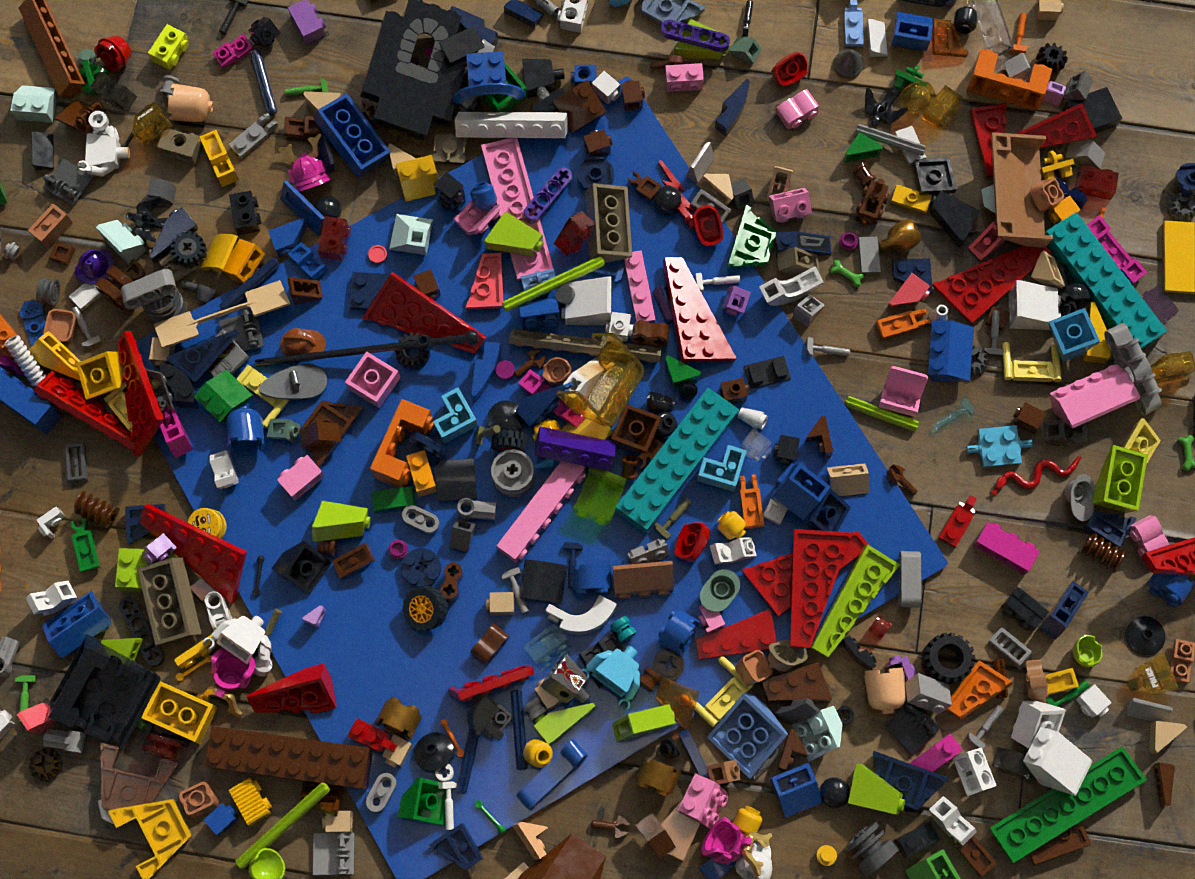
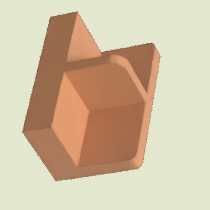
M52 204L28 229V232L39 240L46 249H49L72 224V221L64 211L55 204Z

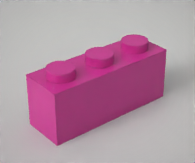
M987 522L973 546L1020 573L1027 574L1040 551L1029 542L1024 543L1019 540V537L1014 533H1007L1001 530L1002 528L998 524Z

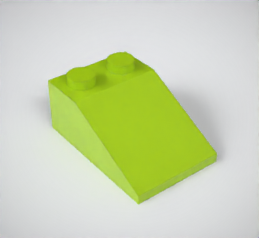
M1111 445L1095 485L1092 504L1125 513L1139 511L1148 454Z
M119 548L115 587L118 590L124 592H143L138 568L149 565L142 556L144 549ZM173 553L170 557H167L165 560L179 557L175 553Z

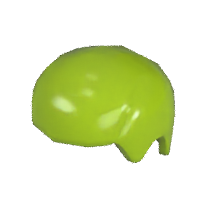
M1084 635L1075 642L1072 654L1080 665L1093 667L1101 661L1103 656L1102 645L1096 642L1095 636Z

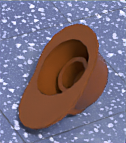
M293 328L283 335L280 346L285 355L324 351L326 341L318 331Z

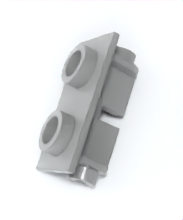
M657 539L646 544L648 548L646 551L643 546H640L627 553L632 564L652 563L669 556L668 546L664 539Z

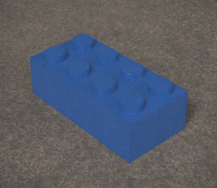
M347 93L317 110L314 121L357 178L387 160L390 150Z
M0 367V403L47 435L61 418L57 413L58 409L49 400L41 398L32 388L26 387L19 379L10 376L6 370Z

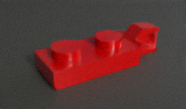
M970 495L965 504L960 502L956 506L939 535V540L956 548L974 517L976 510L972 507L977 500L975 497Z
M358 718L347 735L378 752H382L384 748L395 752L398 746L389 740L390 734Z

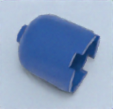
M246 406L232 411L226 418V450H234L236 455H252L253 451L258 449L263 451L265 440L263 420L260 413Z

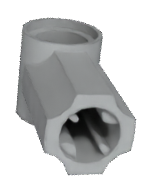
M468 498L458 502V515L462 519L495 520L496 503L472 501ZM464 505H468L472 509L470 512L465 513L461 511V508Z
M2 637L0 642V664H4L3 669L0 671V678L3 679L7 678L12 672L11 665L20 644L19 641L8 637Z
M47 729L43 737V746L82 754L87 734L77 731L64 732Z

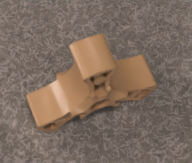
M1041 659L1026 661L1027 674H1025L1028 698H1030V701L1036 700L1046 703L1048 686L1045 672L1043 673Z

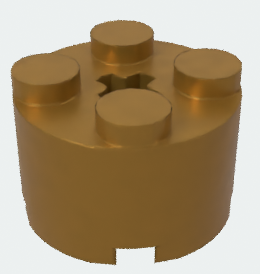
M390 697L389 700L385 701L375 724L379 727L383 724L386 726L384 730L402 739L408 736V740H412L422 716L417 707L413 705H408L407 707L401 704L399 699Z
M644 756L635 777L638 780L637 785L646 789L650 786L657 788L655 792L666 797L669 793L673 794L681 771L677 770L675 773L673 772V767L654 759L648 762V757Z

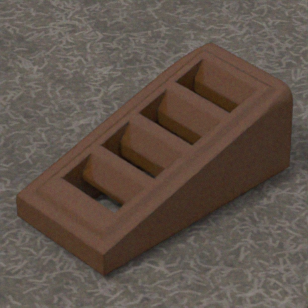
M1158 762L1154 764L1159 803L1161 807L1171 805L1175 766Z

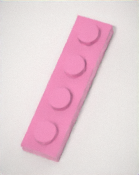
M642 250L632 252L631 258L624 259L636 321L644 320L654 323L656 319Z

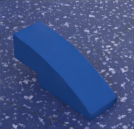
M485 342L483 360L475 359L472 401H477L494 376L500 357V343Z

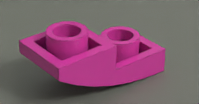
M242 34L232 43H224L213 52V55L222 67H226L244 58L255 48L246 35Z

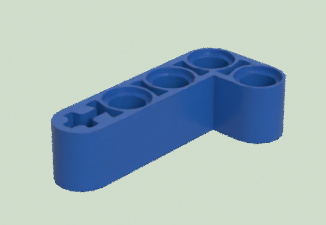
M574 739L571 740L560 751V754L528 782L516 796L528 810H531L587 758L588 754Z

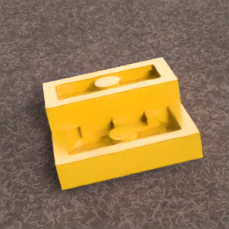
M233 234L215 235L200 269L205 272L210 269L216 272L223 270L238 236Z

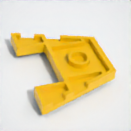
M174 799L108 811L116 828L136 818L155 856L136 866L142 879H150L192 836Z

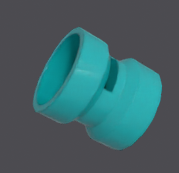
M627 616L621 617L610 625L612 631L617 633L620 643L627 641L637 633L635 628L630 626V620Z

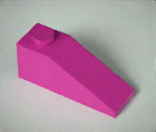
M164 407V410L161 412L164 420L160 428L174 457L177 458L193 450L175 408Z
M950 733L911 761L910 764L933 772L963 749Z

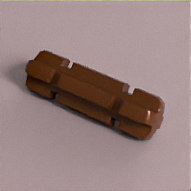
M1003 659L994 660L993 669L1006 677V671L1004 670L1005 661ZM1005 689L996 697L1000 699L1007 698L1008 689Z

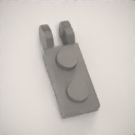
M266 113L228 145L243 159L269 137V134L278 127V123L272 121L263 129L262 126L271 118Z

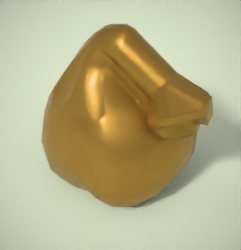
M905 219L895 224L888 231V239L880 240L878 248L879 251H885L886 253H890L892 249L901 253L907 252L920 243L922 236L913 220Z

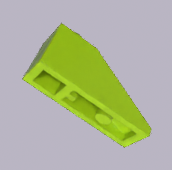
M594 703L551 712L546 716L542 714L535 720L534 729L551 746L596 709Z

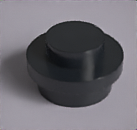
M684 381L679 385L678 391L682 398L689 400L696 396L698 388L694 382Z

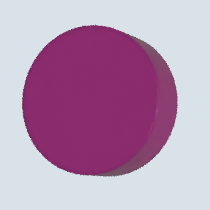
M504 360L497 364L496 375L499 379L510 380L514 376L515 368L510 361Z

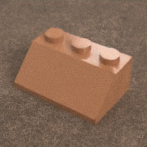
M663 561L613 566L615 597L629 599L632 595H639L640 598L650 597V594L658 593L659 596L670 595V592L674 590L673 562Z

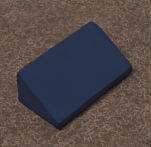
M510 0L504 6V13L533 28H536L544 15L543 12L519 0Z
M321 132L322 137L318 142L319 154L316 159L324 162L327 173H332L335 171L334 160L327 137Z
M667 284L659 285L653 291V295L665 323L670 324L674 320Z

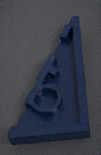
M237 329L171 354L166 359L192 381L196 382L240 332Z

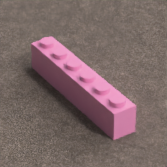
M561 461L497 544V550L515 563L519 559L522 561L528 553L527 548L530 544L534 545L539 539L540 535L538 534L542 529L545 530L550 525L552 515L554 513L557 515L560 512L565 498L569 499L575 491L573 489L577 483L581 484L586 477L585 466Z

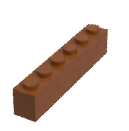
M24 0L19 6V11L58 95L75 97L85 83L47 1Z

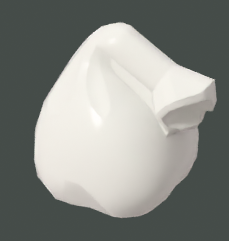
M755 840L752 856L757 861L764 863L761 867V875L755 877L752 867L743 858V855L736 861V872L743 879H770L772 875L770 846L764 848L761 843Z

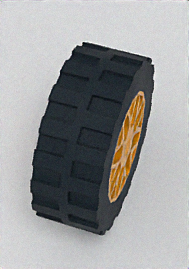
M424 586L412 589L410 593H407L402 607L403 616L407 624H410L413 629L415 628L418 631H427L441 626L442 622L446 619V614H448V603H446V598L442 592L435 587Z

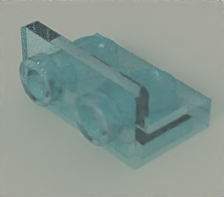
M555 623L523 646L540 671L549 667L554 661L572 649L569 640Z

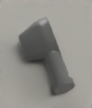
M187 280L181 282V288L195 291L196 299L201 302L208 303L215 295L216 290L213 288L191 283Z

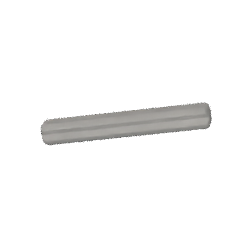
M858 124L856 128L857 135L860 132L872 140L923 156L925 153V145Z

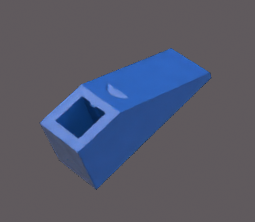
M570 382L527 396L515 411L529 426L540 424L547 419L546 415L549 412L554 411L558 407V401L570 393L569 389L573 383Z

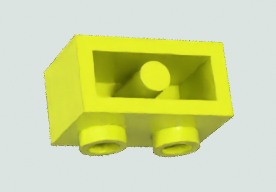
M166 24L148 52L151 61L171 70L178 63L181 53L187 49L189 40L184 32Z

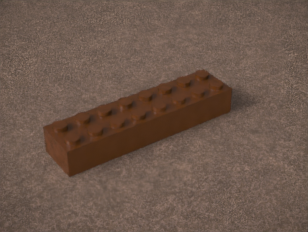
M211 726L204 767L314 783L323 782L329 785L367 790L374 749Z

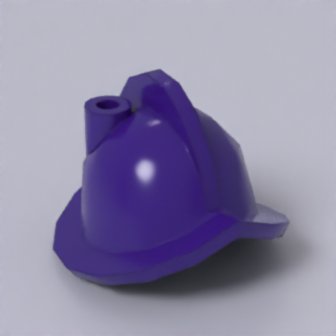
M92 249L84 252L79 258L74 274L82 283L90 285L95 284L99 278L107 279L105 272L111 265L114 266L113 257L107 250Z

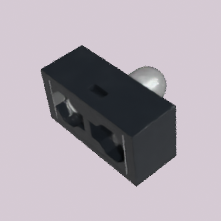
M539 87L537 95L541 101L532 105L529 110L531 112L556 111L557 108L553 101L565 94L564 89L561 88L550 95L545 87Z

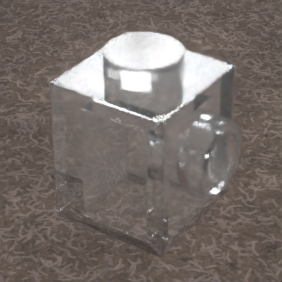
M753 428L742 442L740 448L747 450V457L752 460L756 459L759 462L762 457L766 459L772 451L770 449L772 442Z

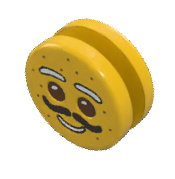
M200 508L190 515L187 522L220 539L223 538L226 532L224 516L214 509Z

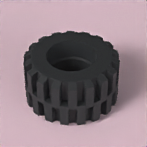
M952 632L935 636L925 646L921 658L923 659L922 667L926 668L924 671L926 675L930 674V678L949 685L962 681L971 673V669L975 664L973 663L975 655H972L974 649L968 646L970 642L968 640L964 641L962 639L963 636L960 634L955 636V633ZM947 648L956 653L958 657L956 669H946L939 663V650Z

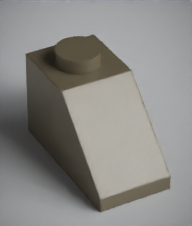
M797 247L777 253L778 270L781 272L796 275L814 266L820 272L817 254Z

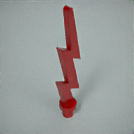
M659 160V166L670 181L662 180V183L665 186L670 185L684 191L682 185L663 161ZM681 193L682 204L677 210L683 216L685 223L689 225L690 229H695L694 215H691L688 211H694V208Z

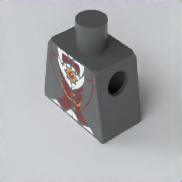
M567 654L555 663L540 685L564 703H568L574 697L581 703H584L590 696L582 688L587 680V676Z

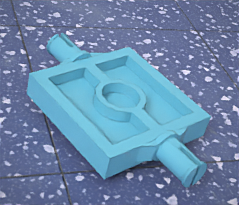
M1017 425L984 428L977 430V445L966 446L967 454L978 453L981 457L982 468L1015 465L1022 463L1021 448H1032L1033 444L1031 439L1020 441Z

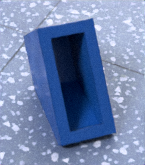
M303 218L268 231L278 257L288 256L287 253L300 243L307 229Z

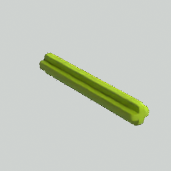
M851 396L847 398L845 406L911 431H916L919 422Z

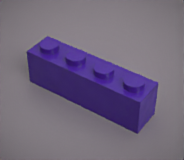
M540 426L535 440V456L610 471L615 459V442Z

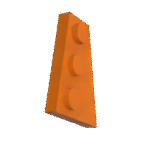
M978 661L971 670V673L966 676L951 696L952 705L946 710L962 720L1013 683L983 662Z

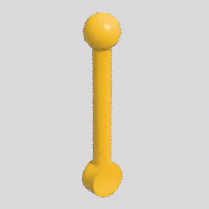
M207 655L204 660L185 672L177 673L176 679L182 681L187 674L206 662H211L212 655Z

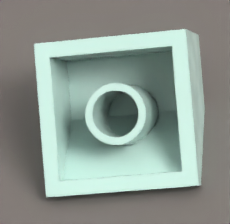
M21 86L13 94L10 111L17 120L53 123L58 93L55 88Z
M118 220L96 226L103 239L127 264L133 259L136 261L146 252L143 246L145 242L138 235L134 237L131 234L132 229L126 223L122 225Z

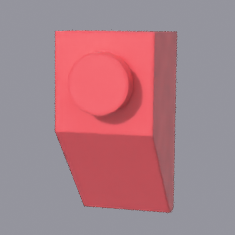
M996 221L992 222L968 247L981 261L1005 241L1004 239L997 238Z
M911 273L888 305L895 307L915 304L920 299L924 301L930 293L928 291L930 285Z
M40 703L17 714L27 731L37 735H41L58 722L48 718L49 705L45 703Z

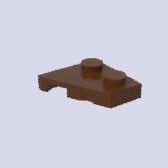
M304 781L300 793V801L320 783ZM327 784L330 791L313 807L337 817L344 787Z

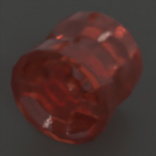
M879 614L868 630L875 632L882 639L892 623L885 621L883 616Z

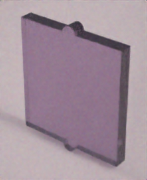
M1159 285L1149 292L1145 291L1144 295L1141 296L1161 323L1168 321L1169 317L1179 311Z

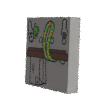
M221 330L215 337L225 334L227 332L225 330ZM233 340L208 370L214 377L225 370L233 374L249 356Z

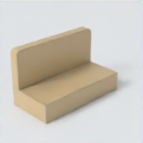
M865 464L827 468L830 488L838 496L869 493V472Z

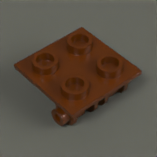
M75 100L55 117V120L87 134L93 129L89 123L90 114L95 111H102L103 105L97 101L93 102L92 106Z

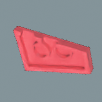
M501 253L482 254L471 294L467 301L466 310L503 308Z

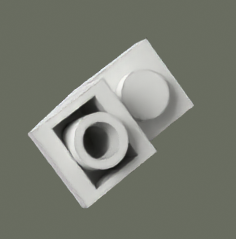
M738 538L729 543L710 545L714 564H729L757 556L752 538Z

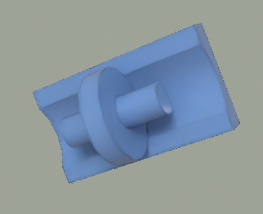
M554 268L541 272L538 270L533 274L521 276L524 291L556 277Z

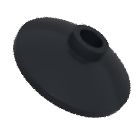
M1140 616L1128 624L1126 640L1130 648L1136 653L1153 655L1164 646L1165 631L1156 619ZM1145 631L1151 634L1150 638L1145 636Z
M433 732L426 734L415 746V761L420 768L426 771L441 770L452 759L454 752L453 744L442 733ZM431 747H435L434 751L429 752Z

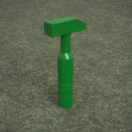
M1085 680L1078 685L1079 687L1071 689L1056 702H1054L1051 696L1048 697L1046 704L1058 707L1088 689L1090 684Z

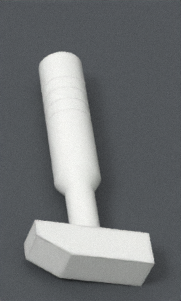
M696 273V284L701 292L704 291L703 285L740 283V275L702 280V273Z
M454 781L438 782L439 789H446V830L454 829L451 788H456L457 783Z

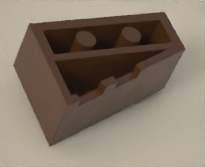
M818 662L764 680L760 684L766 703H792L793 699L808 698L813 702L830 703L832 701Z

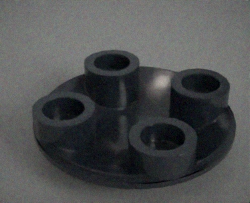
M508 400L494 404L487 415L489 428L499 425L501 431L512 430L520 432L525 426V421L515 411L519 405Z

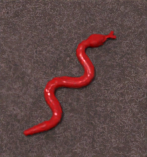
M1078 456L1067 470L1060 469L1050 460H1041L1036 464L1033 480L1030 482L1025 481L1015 472H1006L1002 477L998 478L995 490L990 493H994V496H996V491L1005 486L1008 478L1014 479L1023 488L1033 489L1040 483L1041 472L1044 467L1050 468L1059 476H1068L1075 471L1081 457Z

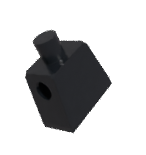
M522 59L528 98L554 91L555 80L565 79L564 68L553 70L552 60Z

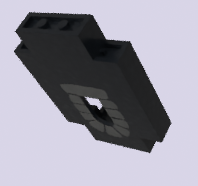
M408 0L402 16L395 11L385 12L360 93L361 98L377 103L371 123L422 141L427 137L431 122L446 127L449 125L456 104L452 101V97L460 90L467 66V56L450 63L439 42L457 34L461 15H458L453 10H444L436 4L425 3L423 0ZM420 34H428L434 40V47L427 69L410 63L417 37Z

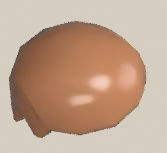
M556 357L550 359L543 366L542 376L550 385H563L571 375V366L563 358Z

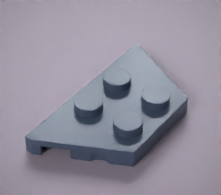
M693 0L642 1V14L660 24L665 20L686 23L705 11L704 6Z

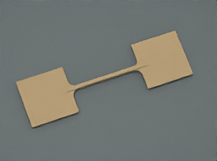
M279 280L244 292L247 303H242L197 320L192 318L189 311L154 323L162 349L198 337L197 325L244 308H250L254 317L290 305L281 281Z

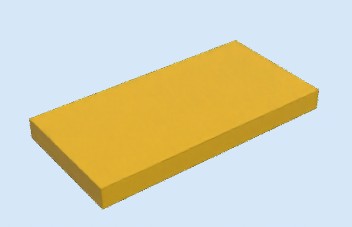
M1163 222V292L1195 294V223Z

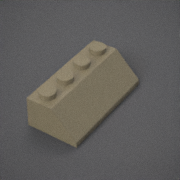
M593 183L585 191L589 261L598 256H601L605 263L631 258L632 242L628 188L625 186Z
M170 558L138 568L155 645L200 635L201 629L184 559Z

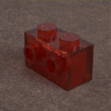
M1091 165L1082 166L1077 173L1074 193L1111 200L1116 193L1119 173L1113 172L1110 169H1097Z
M583 211L569 217L553 244L566 256L573 252L577 253L582 248L585 239L590 235L595 222Z
M325 216L318 247L320 258L343 260V255H346L348 250V244H346L347 237L350 238L351 226H349L347 219Z

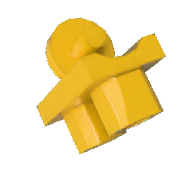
M1049 151L1048 158H1044L1043 162L1044 164L1050 163V165L1041 168L1042 179L1056 178L1054 170L1057 169L1061 179L1072 176L1071 165L1074 164V160L1070 159L1058 163V160L1063 158L1062 154L1056 155L1054 151Z

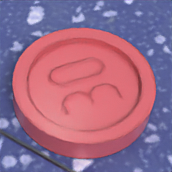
M381 245L372 246L368 252L370 261L375 264L384 262L387 258L386 249Z

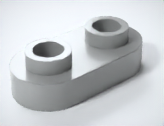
M410 505L402 512V518L407 525L426 534H433L439 529L440 523L437 516L426 510ZM410 514H416L414 519L409 518ZM433 522L432 527H427L426 524Z
M383 773L379 775L366 798V806L372 812L384 810L395 791L397 781L392 774ZM389 780L390 786L385 788L383 786L384 781ZM376 798L380 799V804L378 806H375L373 804V801Z

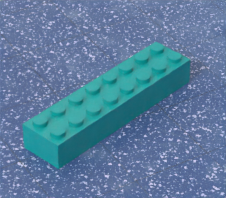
M1077 212L1045 232V235L1053 236V240L1047 245V248L1060 265H1066V268L1069 270L1067 274L1074 283L1083 284L1088 288L1091 296L1089 303H1096L1101 318L1109 329L1124 323L1130 330L1133 339L1139 338L1138 343L1141 350L1159 340L1167 332L1166 328Z
M707 388L617 504L615 512L647 535L703 462V458H706L738 416L739 409L710 388Z

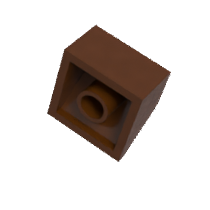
M588 80L553 101L558 112L567 113L568 128L571 133L606 112Z
M626 404L611 440L615 442V446L628 451L647 453L662 417Z

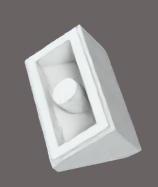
M868 19L866 27L869 57L887 56L885 23Z

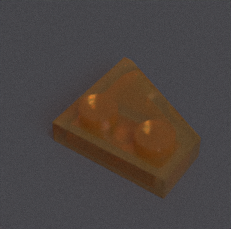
M933 19V55L966 58L968 50H964L960 42L962 39L955 31L952 21Z
M663 677L660 681L656 698L663 706L670 704L675 719L683 728L687 729L690 725L700 692Z

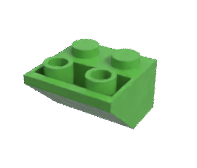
M944 849L904 870L909 879H960Z

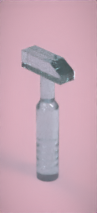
M966 397L960 401L964 406L963 408L953 411L933 424V428L936 431L957 419L965 411L970 416L974 415V407Z

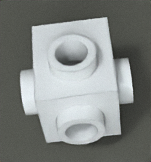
M612 312L611 321H607L605 330L606 333H609V340L615 343L627 342L628 336H632L633 325H630L631 314Z

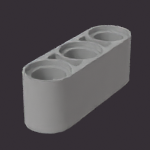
M163 269L122 286L121 295L125 308L136 309L176 291V284L171 270Z
M900 551L899 607L920 608L921 553Z

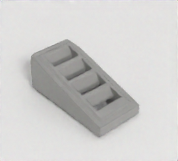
M1003 627L989 640V643L1019 670L1032 657V651ZM1004 635L1006 638L999 645L997 642ZM1009 641L1012 642V644L1007 649H1004V646ZM1015 647L1018 648L1013 655L1010 654ZM1021 653L1024 654L1020 660L1016 659Z

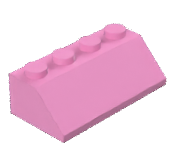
M1118 364L1111 365L1102 371L1093 373L1086 378L1077 380L1050 393L1053 412L1071 428H1075L1141 399L1128 372Z

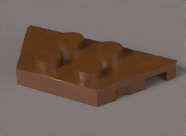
M321 401L301 429L316 421L338 423L342 439L364 408L361 405L350 406L345 403ZM338 443L308 448L319 468H321Z

